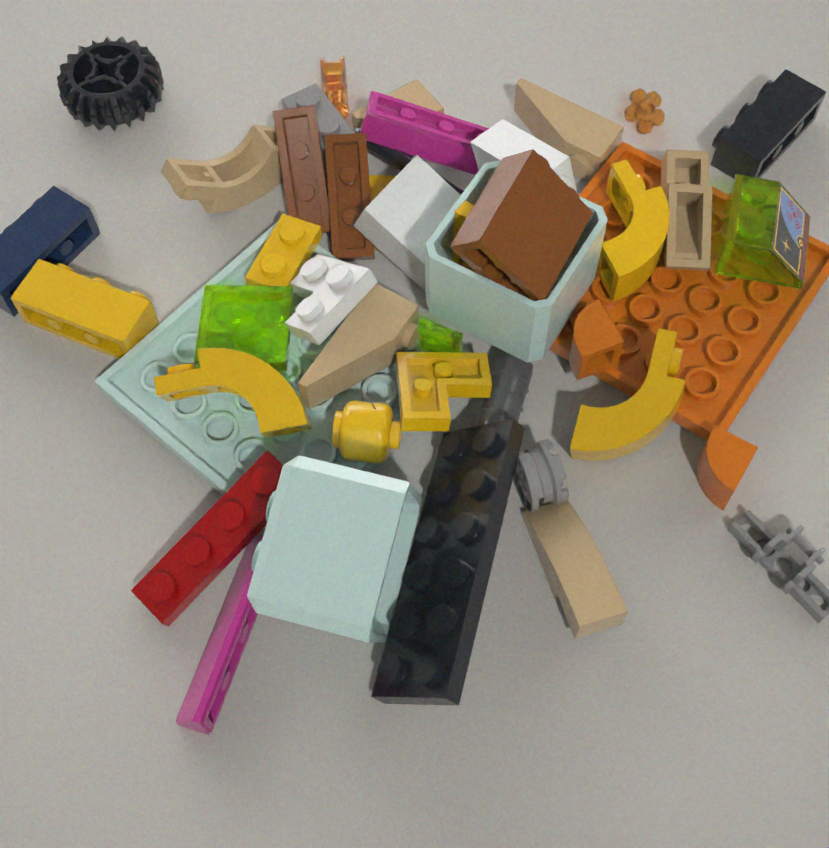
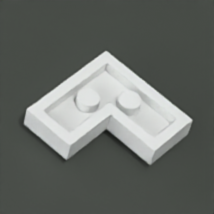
M317 254L314 258L303 264L300 273L289 283L297 295L305 299L298 304L296 312L285 322V325L294 336L320 345L378 281L369 268Z

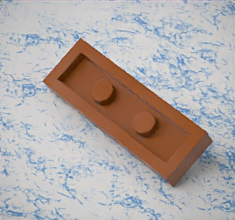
M309 105L273 111L288 215L321 226L322 233L331 232L328 186L316 106Z
M366 133L324 135L332 255L341 261L375 259L374 244L354 227L363 210L371 203Z

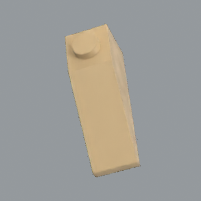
M522 78L516 82L515 113L537 139L570 157L573 176L590 182L621 144L624 126Z
M376 284L349 313L298 382L301 400L305 407L308 409L316 407L394 364L397 352H404L406 348L411 350L418 342L422 332V326L419 324V305Z

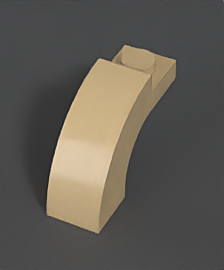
M253 124L245 139L230 153L209 161L167 158L160 172L180 199L198 200L207 213L226 212L243 207L261 198L283 181L275 127Z

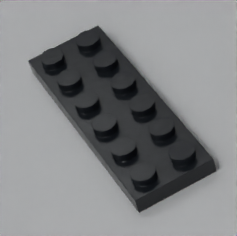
M509 419L443 433L371 694L372 698L384 704L459 706L525 430L516 420Z

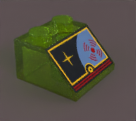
M739 174L735 175L724 206L715 274L802 289L805 279L811 216L779 181Z

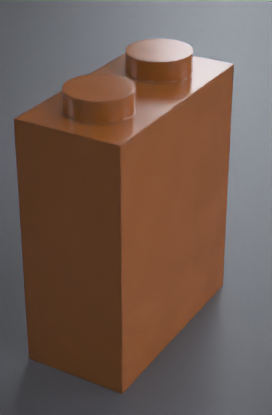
M534 149L502 158L451 243L450 248L477 274L533 301L543 300L548 296L593 212L583 203L579 194L550 167L549 162Z

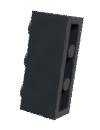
M785 69L774 82L768 80L763 85L752 104L747 102L743 105L730 127L724 125L719 130L712 143V146L716 149L710 165L751 189L815 120L826 91Z

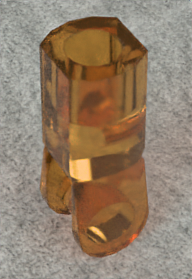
M340 56V60L325 61V57L320 58L321 90L345 119L349 114V101L344 56Z

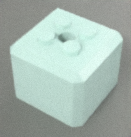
M499 160L483 164L425 243L426 303L431 315L528 363L542 360L595 279L608 219L602 206L580 197L583 203L593 212V215L548 296L543 300L533 301L452 262V249L450 245L453 242L455 210L465 201L475 205L499 165Z
M300 455L284 464L277 489L273 491L267 504V525L263 539L258 543L252 559L251 570L253 575L247 597L255 612L368 643H385L421 510L422 498L412 484L407 481Z

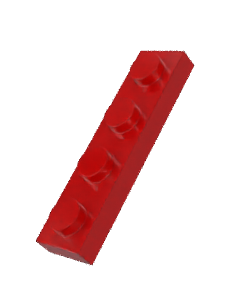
M268 450L130 590L161 624L170 626L267 525V504L271 494L277 489L283 464Z

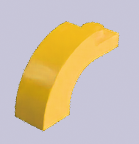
M627 159L611 164L606 193L621 217L626 230L619 236L602 243L596 270L612 302L636 291L652 275L658 264L670 221L669 205L662 187L658 186L646 190L641 175L635 174Z
M658 328L646 379L641 388L631 398L611 407H591L581 404L570 445L572 459L602 461L631 454L653 441L667 427L680 405L686 381L668 376H678L684 349L675 347L677 332Z
M226 348L197 349L200 368L195 369L194 364H180L167 368V375L153 377L156 395L167 402L212 393H231L243 397L255 411L260 433L267 438L313 429L307 409L290 383L271 365L258 357L242 351Z

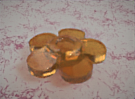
M640 88L632 91L629 96L632 104L625 108V118L628 122L637 121L636 130L638 133L648 134L652 131L653 126H660L664 122V112L661 109H656V107L661 105V97L655 91H651L648 94Z

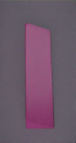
M371 91L360 133H366V139L369 142L410 155H418L420 158L476 175L479 170L471 141L489 128Z
M264 534L255 538L246 546L176 718V723L179 726L207 735L212 733L258 616V613L255 612L247 597L253 575L251 570L253 555Z

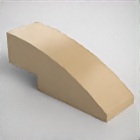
M667 149L661 162V187L666 195L670 212L668 232L663 245L665 269L709 271L713 187V185H709L710 151Z
M567 501L558 505L546 504L540 506L538 511L531 513L527 510L523 511L524 522L555 600H560L574 638L578 639L622 625L628 611L600 551L570 502Z

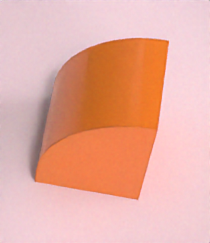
M599 299L588 304L579 313L574 324L569 348V364L577 380L617 366L624 340Z
M715 425L698 459L697 478L705 496L715 506L724 511L758 447Z

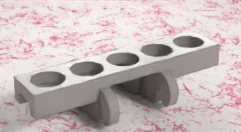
M750 510L745 512L740 519L730 524L727 530L753 556L751 559L755 563L759 562L780 583L785 594L789 593L818 623L829 615V589L812 573L817 567L814 562L816 561L819 565L822 564L825 560L821 556L827 550L823 547L817 551L801 535L804 530L802 525L795 530L789 527L786 530L789 534L788 536L783 532L775 536ZM741 525H751L756 531V537L751 538ZM764 541L767 542V544L762 549L757 544L758 542ZM792 541L809 556L801 566L784 550ZM777 559L787 561L791 568L790 573H778L774 568V561ZM803 580H806L808 583L807 592L799 586ZM810 596H821L826 601V609L823 611Z

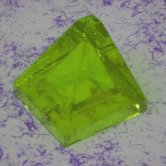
M424 318L420 319L418 323L420 349L428 352H462L463 333Z

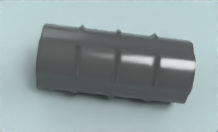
M509 353L501 354L496 358L492 373H490L492 380L490 398H483L480 410L477 411L478 416L474 427L514 419L518 422L520 413L523 411V403L526 394L529 393L528 387L533 374V364L531 362L527 363Z

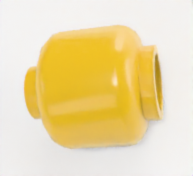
M352 400L346 404L343 411H336L332 431V446L339 448L341 456L345 460L382 464L389 457L390 449L399 450L402 436L401 421H394V414L390 405Z

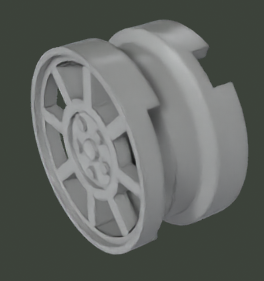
M549 439L535 442L533 448L527 449L525 452L521 448L519 451L513 480L520 500L529 513L538 511L539 503L545 504L550 502L552 505H558L568 501L569 491L567 487L561 489L563 480L567 479L559 454L554 455L550 453L549 450L554 449V444Z

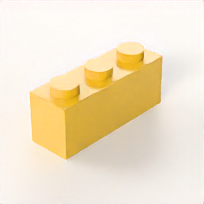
M41 259L37 260L10 298L25 323L118 359L123 357L159 325L151 301L143 294L136 291L128 293L113 287L102 278L93 277L91 279L76 273L65 264L58 263L54 265Z

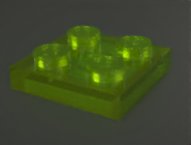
M205 285L194 357L196 367L200 368L197 349L226 348L248 353L268 363L277 371L287 372L291 331L285 325V322L293 315V287Z

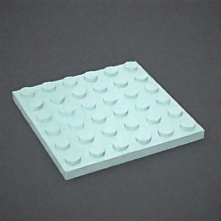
M277 222L94 381L99 391L222 496L267 450L283 465L300 455L368 472L375 465L374 463L345 460L341 456L339 448L332 446L335 413L337 410L343 411L346 404L352 400L386 403L393 410L394 421H401L395 363L312 409L306 407L311 420L312 430L267 438L260 433L254 409L246 399L238 395L212 393L167 402L156 395L153 377L167 375V368L180 364H194L195 369L200 368L197 349L226 348L248 353L268 363L290 383L301 398L298 382L346 317L320 345L294 336L285 325V322L296 312L298 304L305 299L298 296L294 289H292L287 300L284 301L247 288L245 276ZM317 245L310 258L312 259L317 254L339 260L320 245ZM420 318L419 324L422 326L420 338L411 350L406 348L404 351L466 352Z

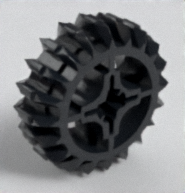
M108 36L104 42L96 43L92 40L91 45L88 47L78 46L77 54H67V63L59 65L61 72L57 76V86L60 91L61 101L73 119L80 120L85 127L94 125L99 131L105 126H110L114 131L121 124H126L130 127L131 121L135 119L144 121L145 112H155V103L162 101L161 95L162 90H164V80L159 62L156 61L155 56L152 55L148 47H141L137 40L127 43L123 36L116 41H111Z

